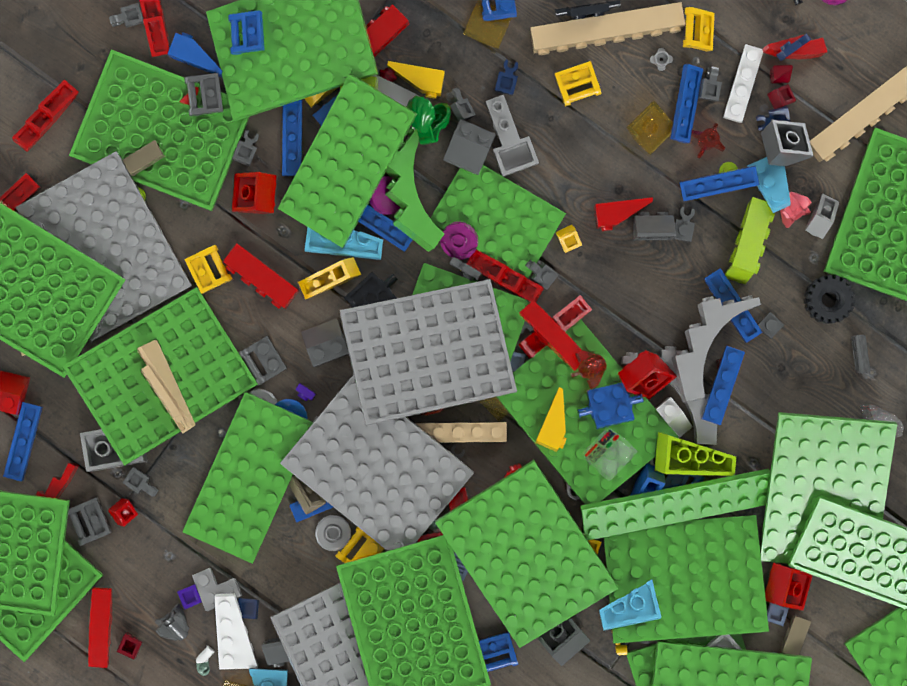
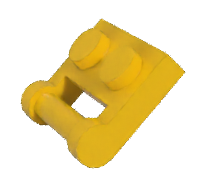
M686 7L684 11L686 15V30L683 47L713 51L715 13L694 7ZM695 16V36L693 40V25Z
M591 61L554 74L565 107L571 105L574 101L592 95H601V89ZM591 82L592 88L568 96L567 90Z
M213 245L184 259L201 294L233 279L231 274H228L217 252V245ZM211 255L221 275V278L217 280L207 262L206 256Z
M357 527L355 529L356 533L342 551H338L335 556L342 562L348 563L379 554L384 548ZM364 536L367 539L352 560L349 559L347 555L361 537Z

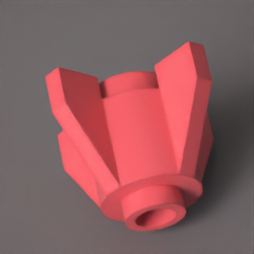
M795 192L789 193L791 205L780 210L782 223L786 228H789L795 220L803 215L811 213L808 207L812 202L808 197Z

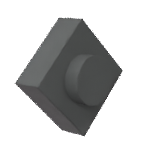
M771 312L757 324L769 339H772L784 326Z

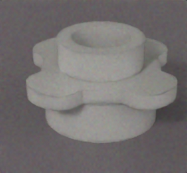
M659 48L657 53L650 57V62L655 64L659 71L665 70V66L673 61V57L664 48Z

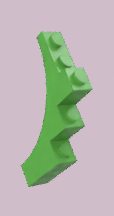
M411 127L406 134L408 136L407 139L402 141L386 170V173L393 179L386 188L389 190L385 195L401 207L394 215L396 219L392 224L429 252L436 247L444 233L432 222L418 198L414 183L413 166L419 136L417 130Z

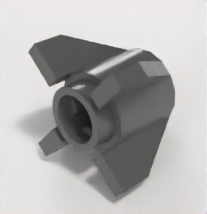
M178 603L171 610L172 612L166 614L163 618L156 619L155 623L159 626L156 632L160 637L174 641H181L187 637L189 626L186 622L184 610Z

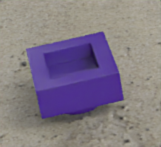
M301 383L295 389L299 392L298 396L305 401L308 399L313 400L317 395Z
M195 584L177 592L184 610L202 603Z

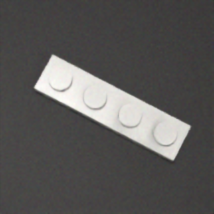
M745 44L723 118L742 123L762 58V49Z

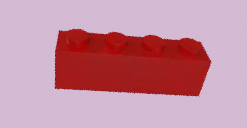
M393 4L390 7L386 6L380 12L381 16L376 21L373 19L366 25L374 58L409 25V20Z
M239 244L234 246L223 261L227 264L225 268L232 274L239 273L242 276L240 280L248 286L251 283L256 286L257 289L255 291L261 296L265 297L268 295L272 299L271 303L278 309L281 307L286 309L299 292L297 288Z

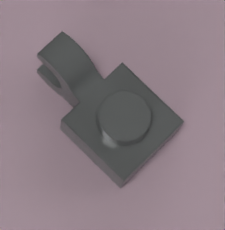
M139 3L120 8L121 14L109 17L112 27L125 23L126 28L144 23Z
M711 67L706 69L707 79H701L698 98L715 102L719 101L722 82L717 81L719 68Z
M454 88L451 90L452 92L445 94L446 99L453 103L450 106L458 121L460 119L465 121L476 115L468 99L462 98L459 88Z
M529 260L525 265L534 273L531 278L545 290H548L558 277V274L544 263L539 266L536 262Z
M136 467L131 469L122 482L138 494L143 490L153 497L159 491L156 487L147 483L150 477Z

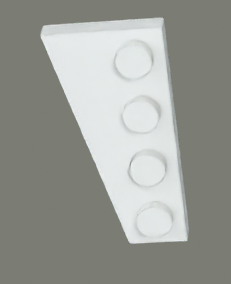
M235 593L215 594L219 669L258 668L259 664L255 658L252 643H250L248 631L244 625Z

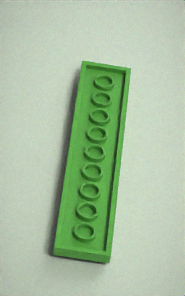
M764 469L581 505L583 534L587 540H593L764 506L767 500L770 470Z

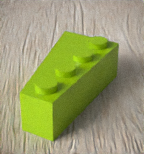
M752 197L747 205L740 226L743 230L739 231L735 241V245L738 246L734 248L729 259L732 265L725 271V276L729 280L745 285L753 274H757L759 271L760 263H758L759 256H763L765 251L763 242L769 236L770 228H768L769 222L772 223L775 213L772 212L764 200Z
M658 432L655 471L664 474L735 475L736 456Z

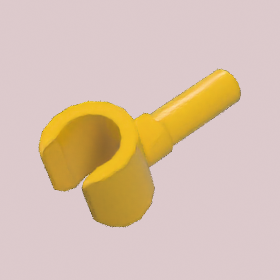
M615 643L617 655H627V645Z

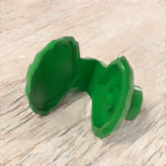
M414 96L408 101L406 107L417 113L411 126L417 130L420 144L426 145L438 142L440 130L449 124L450 106L447 103H438L432 106L431 102L424 97Z

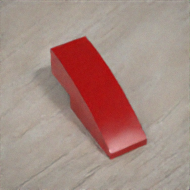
M804 35L768 44L762 49L763 53L777 57L776 55L782 51L780 47L789 41L792 44ZM824 38L807 42L785 59L821 57L828 52Z

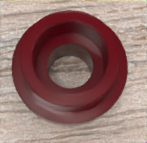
M389 68L380 69V77L392 83L396 81L397 77L393 70Z

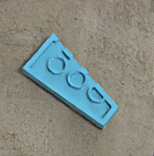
M307 227L305 252L381 260L383 239L353 230L345 247L341 248Z

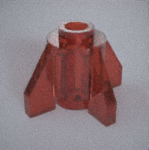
M714 123L712 128L705 129L703 132L691 131V136L698 139V144L701 147L697 158L700 159L705 150L713 148L722 152L725 150L726 147L720 142L719 133L716 131L717 123Z
M583 350L575 353L578 362L581 363L578 371L572 373L571 376L581 375V377L589 379L587 383L590 389L597 387L607 368L605 359L601 355Z

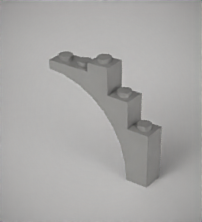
M711 296L703 298V302L698 304L703 326H701V323L689 326L690 329L685 331L690 353H688V350L676 352L677 356L672 357L682 403L705 398L703 370L707 352L713 339L733 317L743 311L761 305L759 297L746 296L736 303L734 300L722 302V306L720 298L714 299Z
M665 346V350H660V358L675 373L672 357L677 356L676 352H679V350H676V347ZM626 352V356H621V364L627 365L637 358L638 353ZM675 378L673 381L669 383V385H671L681 397L677 383V378ZM705 394V398L685 402L694 428L695 444L717 445V424L701 419L709 394Z

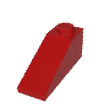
M653 197L595 204L596 228H601L602 231L613 230V227H616L651 204Z

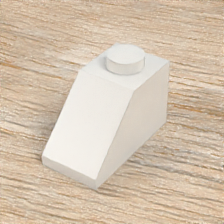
M671 397L666 398L655 407L656 411L679 438L692 428L683 411Z

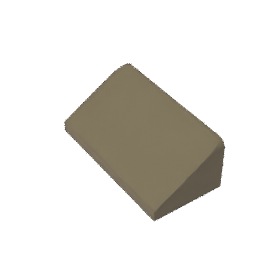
M154 140L122 161L130 175L134 176L164 158L165 155Z
M296 476L291 478L289 486L305 514H309L326 504V501L299 478Z
M792 615L780 648L782 653L800 654L811 621Z

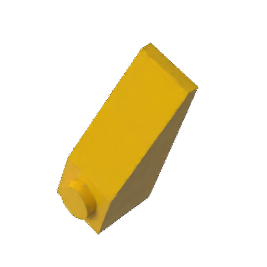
M388 61L387 66L389 69L393 70L396 75L419 92L425 94V97L436 99L437 96L441 97L445 71Z
M354 257L341 260L299 281L298 284L306 300L360 276L361 273Z
M560 387L535 442L555 452L559 448L563 449L567 440L564 437L566 429L563 388Z

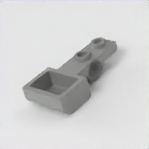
M504 95L487 100L485 103L501 143V147L493 149L501 175L505 177L539 164L530 137L519 138Z

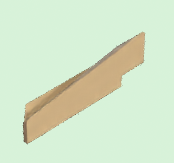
M154 340L137 348V352L147 365L141 369V372L182 434L193 428L195 422L158 341Z

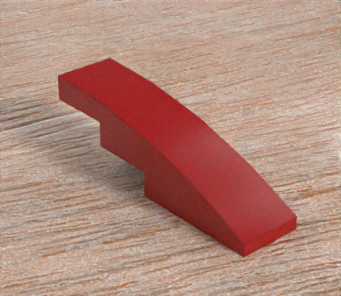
M139 0L152 57L168 54L170 45L161 0Z
M63 80L38 105V109L12 137L13 141L28 152L58 120L79 94V91L66 80Z
M477 249L466 263L481 272L482 276L530 302L532 300L537 302L544 290L541 285L527 279L524 275L510 269L507 265Z
M580 295L553 316L552 319L564 331H567L592 309ZM533 332L518 344L529 359L548 346L536 332Z
M534 300L519 313L548 344V347L574 371L589 359L571 337Z
M73 462L68 463L62 477H53L46 492L37 491L36 496L59 498L71 482L79 465Z
M92 588L88 667L108 668L112 588Z

